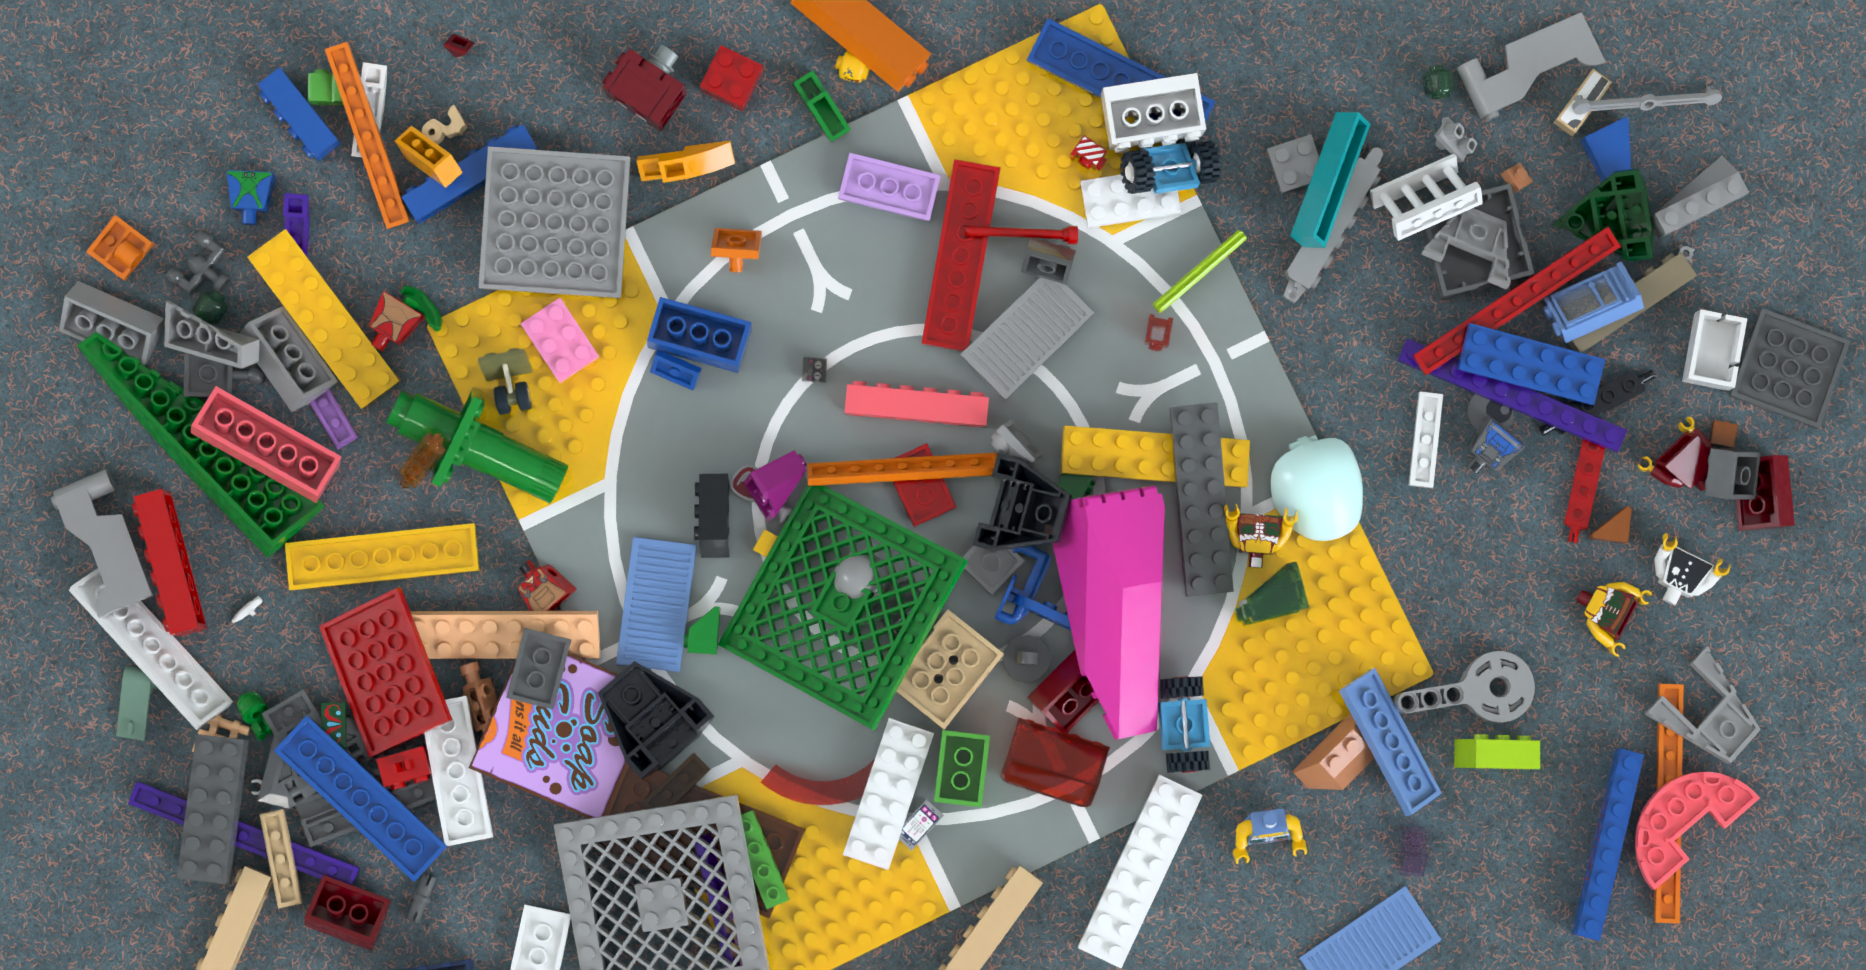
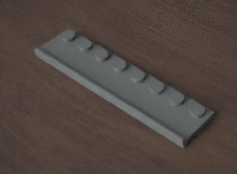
M379 768L369 771L383 785ZM482 774L483 781L491 778ZM432 775L428 776L429 780L415 784L414 780L404 782L405 787L391 790V787H386L409 810L436 800ZM318 792L306 799L301 797L294 800L310 847L358 830L326 799H322Z

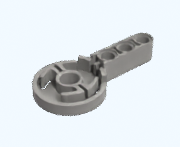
M1493 651L1482 654L1474 659L1457 683L1398 693L1392 701L1400 714L1463 705L1471 713L1485 721L1501 723L1520 717L1529 708L1534 697L1535 684L1531 670L1521 658L1509 652ZM1494 678H1499L1504 682L1505 690L1501 696H1495L1490 691V682ZM1449 689H1453L1456 694L1454 701H1450L1447 698V691ZM1427 692L1433 697L1431 705H1427L1424 701V695ZM1404 696L1410 700L1408 709H1404L1401 705V699Z

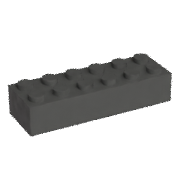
M196 734L177 873L178 879L221 884L231 882L249 740Z

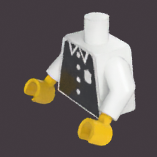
M1668 533L1663 535V544L1654 558L1655 573L1659 578L1658 583L1668 588L1662 600L1674 606L1680 595L1687 598L1693 595L1699 596L1712 588L1721 576L1729 573L1731 567L1729 564L1725 569L1720 568L1723 559H1719L1715 569H1713V564L1676 547L1678 543L1677 536L1674 537L1673 541L1668 542Z

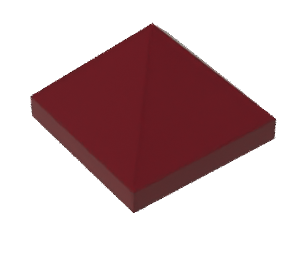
M452 34L444 43V47L454 57L465 56L474 45V42L456 34Z

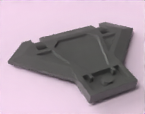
M304 689L262 713L274 734L257 800L259 802L289 809L296 805L293 800L295 796L301 793L304 799L317 792L273 751L306 715L321 727V711L315 709ZM346 717L347 747L355 742L359 747L352 752H349L347 748V752L356 760L364 756L367 762L374 757H369L355 719ZM294 780L296 785L287 790L285 784Z

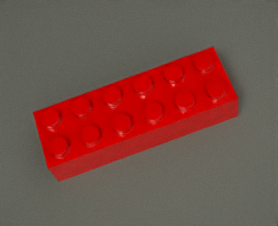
M158 489L133 496L135 503H132L133 512L136 517H139L141 526H138L139 535L142 540L145 539L147 549H144L145 557L148 563L151 562L153 572H150L151 580L154 586L157 585L159 595L156 596L157 603L160 609L163 608L165 618H163L165 631L169 632L170 635L181 637L206 630L204 614L171 492Z

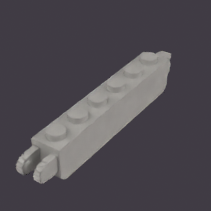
M1372 148L1365 159L1358 158L1326 247L1311 248L1301 246L1287 269L1285 276L1288 284L1282 297L1291 303H1295L1304 291L1307 292L1310 287L1315 289L1321 279V276L1318 275L1322 267L1327 269L1333 259L1330 255L1334 247L1339 249L1345 239L1342 236L1346 227L1351 229L1357 217L1354 216L1358 208L1363 209L1369 197L1366 196L1370 188L1374 189L1380 181L1381 177L1378 174L1381 169L1377 166L1384 155L1380 148Z

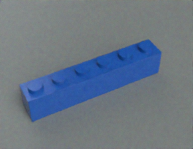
M522 124L521 126L514 125L506 131V135L501 138L494 137L486 142V147L481 150L474 149L465 155L466 158L459 163L456 161L463 173L446 188L430 176L425 179L426 182L422 185H414L408 188L402 199L417 223H422L486 184L488 146L538 150L525 126Z

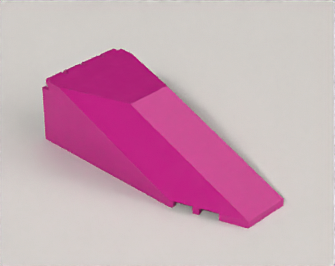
M1154 485L1071 500L1060 542L1053 543L1080 673L1082 676H1087L1094 690L1091 695L1094 699H1099L1106 713L1102 716L1115 740L1157 731L1165 506L1162 493L1158 494L1157 488Z

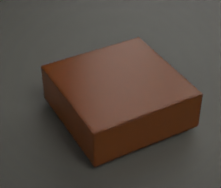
M1713 420L1709 439L1711 444L1734 448L1738 425Z

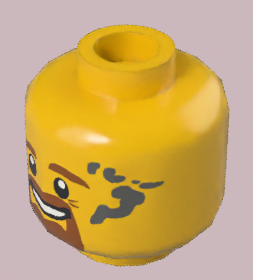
M848 50L843 56H838L835 66L836 69H839V77L841 79L854 83H860L862 79L866 80L870 70Z

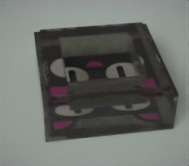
M804 357L802 381L826 383L827 359Z

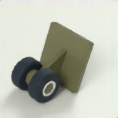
M513 348L504 353H488L484 357L478 358V363L486 381L506 379L508 392L505 386L494 388L495 403L500 415L509 414L513 405H518L521 411L532 408L527 383L525 381L516 383L514 391L512 376L533 372L525 349Z

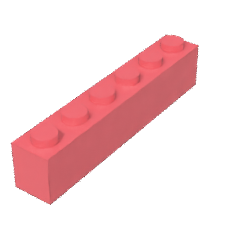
M852 381V385L847 384L845 415L986 428L989 397H984V393L970 392L969 396L961 395V391L947 390V393H937L936 388L927 387L923 388V391H915L913 386L900 385L899 389L890 388V384L876 383V387L866 386L867 382Z

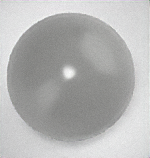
M869 555L849 557L841 561L839 566L838 564L834 569V572H836L834 585L839 593H844L849 598L855 599L864 596L865 593L861 592V590L866 588L874 593L873 597L879 596L876 585L867 586L870 581L875 580L873 569L869 566L871 564ZM875 555L876 562L882 561L879 557ZM886 566L877 568L880 578L889 575ZM889 582L882 584L884 593H887Z

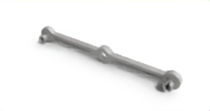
M1713 86L1705 88L1707 93L1667 96L1647 94L1639 98L1589 101L1583 99L1582 95H1580V98L1577 95L1574 97L1575 102L1572 108L1574 113L1579 115L1588 111L1640 108L1643 111H1647L1655 106L1696 103L1714 105L1721 101L1722 95Z

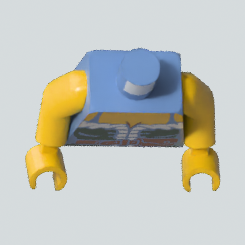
M1284 809L1250 813L1236 827V848L1233 850L1236 864H1238V860L1241 857H1244L1245 863L1249 862L1250 859L1245 848L1247 846L1291 839L1293 840V855L1297 856L1296 851L1299 849L1304 850L1306 855V841L1302 839L1303 834L1299 819L1294 815L1286 814Z

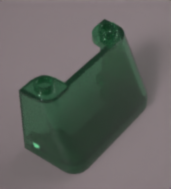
M1297 562L1286 563L1279 567L1238 602V608H1235L1238 622L1242 621L1243 626L1298 613L1299 610L1309 608Z

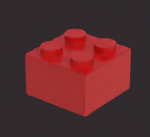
M720 45L700 84V90L743 112L764 71L763 65Z

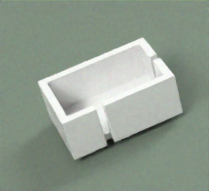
M1702 309L1695 312L1682 382L1726 391L1735 388L1739 367L1733 365L1740 362L1747 318L1727 314L1721 317L1722 313Z

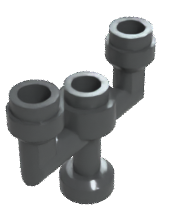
M202 229L197 233L194 241L201 248L210 250L211 254L207 259L197 254H194L189 259L187 265L189 270L194 273L191 280L189 281L185 278L184 273L175 267H172L165 276L169 283L178 285L189 295L200 284L204 275L214 282V289L218 292L223 291L231 280V277L227 274L219 275L210 268L226 249L213 240L209 232Z

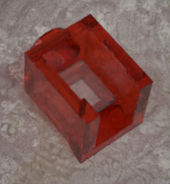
M1150 314L1144 344L1149 345V350L1162 351L1163 348H1168L1173 318L1168 317L1167 320L1154 318L1155 315Z

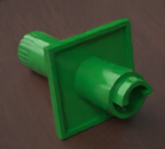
M475 387L472 388L461 413L416 392L413 396L401 390L386 423L397 428V434L440 453L432 471V484L441 487L443 482L448 483L453 473V464L459 467L463 464L549 504L552 502L564 479L568 465L481 423L479 417L485 406L481 390Z

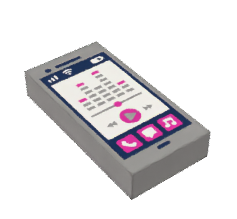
M926 799L904 823L899 840L912 851L944 815Z

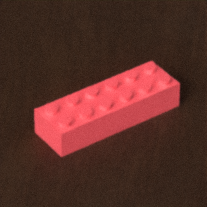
M215 386L191 425V433L315 503L319 500L340 465L342 458L340 455Z

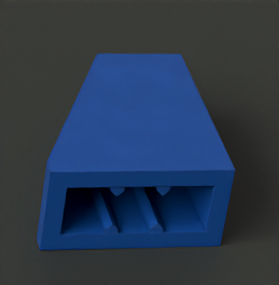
M1627 117L1581 140L1601 182L1614 171L1631 169L1629 120Z

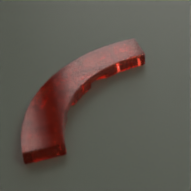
M875 759L857 773L832 781L803 779L788 773L776 764L761 783L780 796L804 804L833 805L845 803L863 796Z

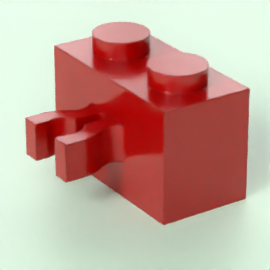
M426 746L376 759L383 786L391 787V790L405 787L404 782L414 780L415 784L429 780L428 776L432 775Z

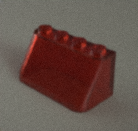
M1018 718L1000 777L1008 784L1079 807H1088L1092 804L1099 787L1110 747L1097 741L1081 738L1076 734H1068L1054 727L1035 723L1029 719Z

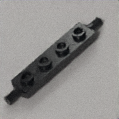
M1633 370L1598 388L1594 405L1577 401L1567 405L1597 417L1645 392L1644 384L1655 379L1656 376L1652 370L1640 376ZM1548 424L1539 427L1543 436L1554 430L1561 435L1566 433Z

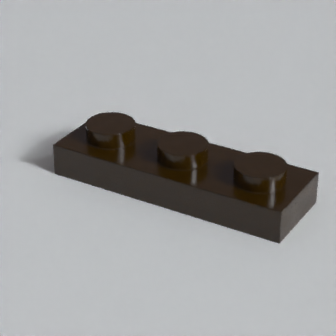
M694 752L642 802L643 805L649 809L676 804L711 769Z

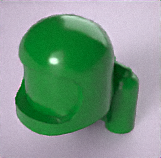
M253 691L241 695L237 701V709L243 720L251 724V729L257 739L264 740L267 737V733L272 735L273 732L262 715L263 712L268 710L262 696Z

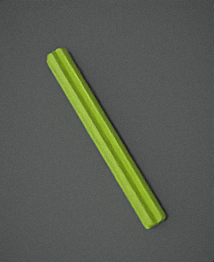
M1237 230L1153 303L1154 309L1162 313L1246 241L1247 237L1241 230Z

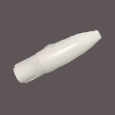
M257 596L244 605L231 621L235 623L249 614L253 617L256 614L254 612L255 608L263 602L261 597Z

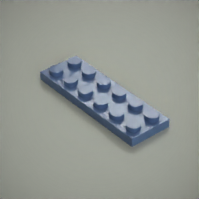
M1373 668L1366 671L1338 690L1405 816L1414 814L1442 794L1376 669Z

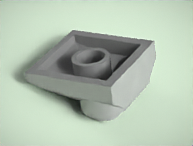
M1012 419L1004 423L991 436L993 440L991 444L999 453L1003 451L1012 457L1021 459L1025 463H1032L1043 454Z

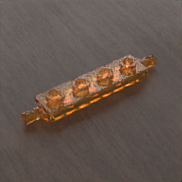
M428 433L423 437L399 470L403 477L400 481V485H403L402 488L411 486L415 489L419 486L446 450L442 444L443 437L440 438V434L433 436L431 433Z

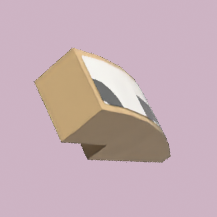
M1592 69L1553 123L1570 136H1573L1591 113V111L1580 115L1575 114L1572 108L1575 102L1574 97L1579 95L1580 98V95H1582L1583 99L1589 101L1600 100L1612 82L1595 69Z

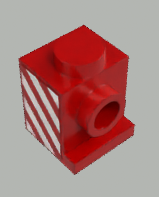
M1085 135L1070 154L1071 160L1077 157L1079 159L1078 163L1088 170L1092 168L1100 171L1108 160L1105 158L1107 151Z

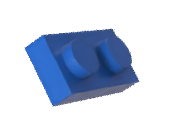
M658 350L655 354L650 373L694 390L702 368Z

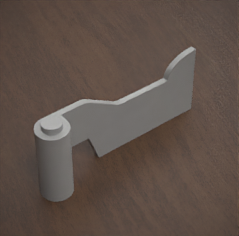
M1582 12L1505 45L1506 71L1487 78L1478 58L1470 60L1456 69L1480 119L1485 118L1486 121H1490L1499 116L1498 111L1502 108L1520 101L1539 74L1573 59H1576L1577 62L1585 66H1597L1606 61Z
M108 469L54 490V496L51 497L54 508L56 510L59 509L65 528L89 545L105 585L98 593L96 599V611L99 618L153 596L124 516L122 514L98 516L92 500L116 491V485Z

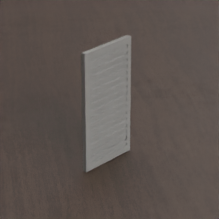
M1040 277L969 345L960 356L1006 400L1094 312L1066 284Z

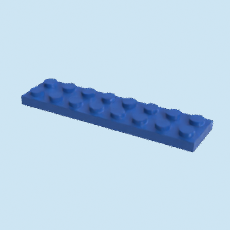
M1049 18L1045 22L1027 58V62L1101 98V92L1104 87L1167 78ZM1201 94L1206 122L1216 101ZM1177 109L1173 111V114L1178 117L1182 114ZM1151 113L1149 117L1157 120L1158 115Z
M308 715L273 750L414 882L448 847Z

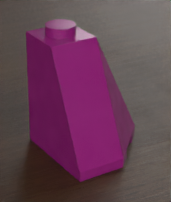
M795 450L751 472L743 482L768 523L775 518L807 471L805 459L801 454L797 455Z

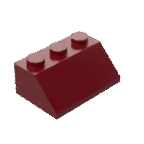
M1788 455L1760 457L1755 499H1735L1739 531L1795 526Z
M1076 650L1027 697L1064 736L1099 702L1098 698L1094 699L1091 695L1094 690L1087 676H1082L1080 673Z
M323 875L304 917L305 926L372 951L382 930L391 900Z

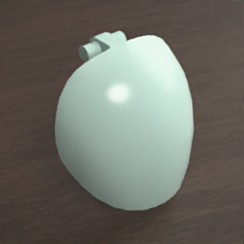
M1314 435L1296 439V442L1289 444L1290 451L1281 456L1275 463L1271 474V494L1275 508L1283 516V519L1285 508H1288V516H1294L1297 510L1298 520L1294 523L1292 529L1308 539L1327 541L1350 533L1357 526L1361 518L1363 506L1362 477L1353 451L1344 441L1336 438L1318 440L1317 436Z

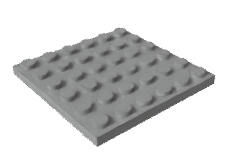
M488 146L479 289L621 298L631 157Z

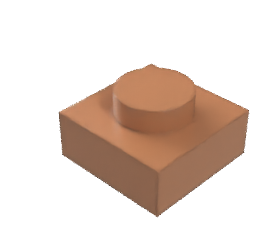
M1521 163L1516 164L1501 174L1507 184L1511 183L1513 194L1533 182Z

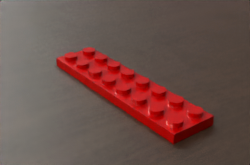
M954 159L921 345L961 352L969 346L988 236L967 235L965 228L967 226L990 227L1001 167Z

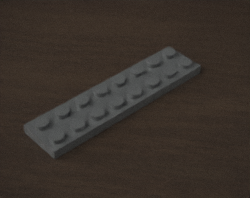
M1218 403L1169 407L1185 596L1234 592L1229 530L1226 526L1227 517L1224 510L1226 495Z

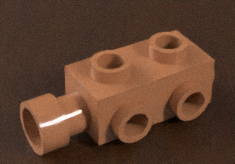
M478 661L460 666L461 674L465 676L467 685L462 686L464 692L462 696H468L473 727H475L476 732L482 731L484 733L498 700L491 678L481 680L479 675L481 670Z

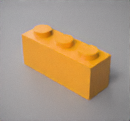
M410 126L395 140V143L409 162L445 188L463 173L449 152L413 126Z

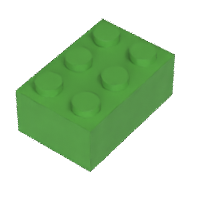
M942 730L934 802L982 807L990 741L989 735Z

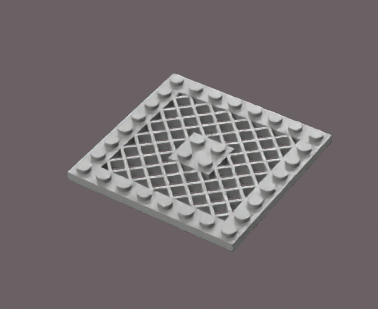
M737 794L554 824L580 970H611L614 965H617L622 970H633L632 968L637 961L647 968L646 970H660L655 966L659 958L670 964L667 970H672L673 968L676 970H693L696 964L704 970H770ZM702 825L697 834L689 829V827ZM706 828L716 835L711 844L701 838ZM679 829L675 837L666 832ZM683 832L693 838L688 848L678 841ZM656 833L652 841L644 835ZM634 836L629 844L621 839ZM660 836L670 842L665 851L656 845ZM638 839L648 846L643 854L633 848ZM611 840L607 848H605L603 845L599 843L601 841ZM718 841H720L721 852L714 847ZM696 842L707 849L701 858L692 851ZM588 843H589V845L587 846V848L584 849V844H588ZM615 843L625 849L620 858L611 852ZM674 846L684 852L679 861L669 855ZM593 847L603 853L598 861L588 855ZM651 850H654L661 856L656 865L646 858ZM710 852L720 858L715 868L705 862ZM629 853L638 859L634 868L624 862ZM687 856L697 862L693 871L683 865ZM606 857L616 863L611 872L601 865ZM665 859L675 866L670 874L660 868ZM587 862L593 866V869L590 873L588 871ZM642 863L652 869L647 878L638 872ZM723 863L726 876L719 871ZM701 866L711 872L706 882L696 875ZM619 867L630 873L625 881H622L615 875ZM597 870L607 877L602 885L593 879ZM678 870L688 876L684 883L682 876L674 877ZM656 873L660 875L662 878H664L662 880L651 881ZM715 876L725 883L720 891L709 885ZM633 877L642 882L634 885L635 890L628 885ZM692 879L702 886L697 895L687 888ZM611 880L620 886L616 895L606 889ZM591 886L598 890L594 897ZM727 888L729 890L730 899L723 895ZM624 890L634 897L629 905L619 899ZM705 890L715 896L710 905L700 898ZM601 894L611 900L607 908H604L597 902ZM686 895L693 900L689 907L687 905ZM719 900L729 906L724 915L714 909ZM636 902L638 903L639 913L633 909ZM696 903L706 910L702 918L691 912ZM615 904L625 910L620 919L610 912ZM596 910L602 913L599 920L597 919ZM732 911L735 923L728 919ZM710 913L720 920L715 929L705 922ZM628 914L638 920L633 929L624 923ZM606 917L616 924L611 932L601 926ZM690 919L697 923L692 932L684 927L691 924ZM723 924L734 930L728 939L718 932ZM641 925L643 932L651 931L647 939L637 932ZM701 927L711 934L706 942L696 936ZM619 928H622L629 934L624 942L615 936ZM674 928L670 935H667L661 929ZM678 930L688 937L683 946L673 939ZM600 933L606 937V940L603 944L601 941ZM655 934L665 940L660 949L651 943ZM736 935L739 947L732 942ZM633 937L643 944L638 952L628 946ZM714 937L724 943L720 952L709 946ZM610 941L620 947L615 956L605 949ZM691 941L701 947L697 955L686 949ZM669 944L679 951L674 959L664 953ZM646 947L656 954L652 962L641 956ZM728 947L738 954L733 963L723 956ZM624 951L633 957L629 966L619 959ZM705 951L715 957L710 966L700 959ZM682 954L692 960L688 969L678 963ZM605 957L611 961L607 968ZM740 959H741V960H742V965H737L738 962H739ZM718 961L727 966L714 969Z

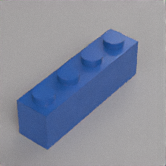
M280 67L257 84L262 90L259 92V95L267 104L272 102L276 107L273 111L281 122L287 121L291 126L287 130L295 140L300 138L305 145L302 149L310 159L314 156L320 161L341 144Z

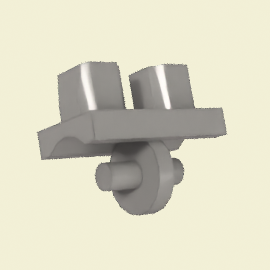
M1449 117L1442 119V125L1434 135L1437 139L1436 146L1440 150L1446 149L1451 155L1455 154L1457 162H1463L1466 155L1472 154L1477 146V142L1473 137L1467 138L1464 135V127L1460 123H1453Z

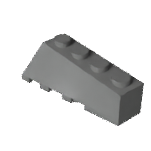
M1720 156L1652 215L1653 226L1659 237L1662 238L1744 197L1749 191L1739 172L1723 156Z
M166 301L164 347L238 368H244L259 362L260 339L209 324L171 301Z

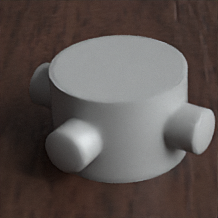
M1682 244L1679 245L1677 255L1682 253L1688 263H1691L1695 249L1688 246L1683 247Z

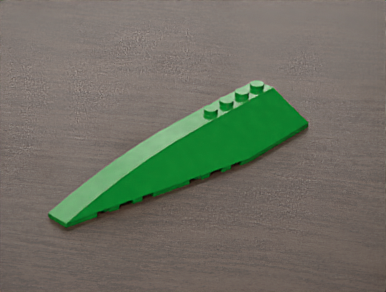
M97 332L78 344L77 347L149 434L267 558L290 541L324 508V505L319 500L317 503L309 500L191 433V425L204 406L203 401L196 397H183V388L172 381L168 382L154 369H148L140 363L139 359L122 352V348Z

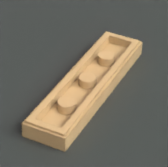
M281 809L259 814L278 909L302 904L303 900L285 810Z

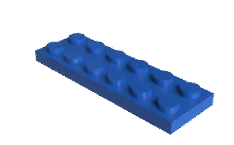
M1469 323L1457 370L1594 405L1606 359Z

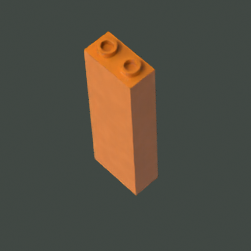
M791 0L790 2L897 92L904 86L909 87L916 79L915 75L917 73L923 74L929 66L927 60L931 53L867 0Z

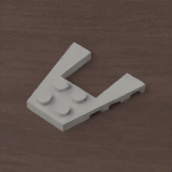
M1707 646L1700 651L1689 665L1723 698L1695 728L1664 696L1659 697L1644 714L1729 764L1732 763L1761 729L1746 705L1742 704L1737 697V691L1732 684H1729L1722 673L1724 672L1718 662H1715L1710 654L1711 650Z

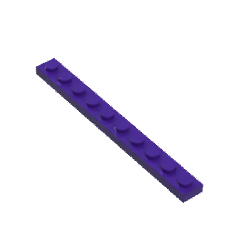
M1407 338L1398 362L1421 371L1412 355L1424 348L1425 345ZM1454 357L1429 373L1431 376L1615 453H1618L1627 432L1624 428L1528 388L1457 370L1459 360Z
M136 782L128 804L184 825L187 800L145 783ZM239 821L235 846L268 858L262 829ZM291 841L296 870L319 879L326 875L352 886L354 885L360 867Z

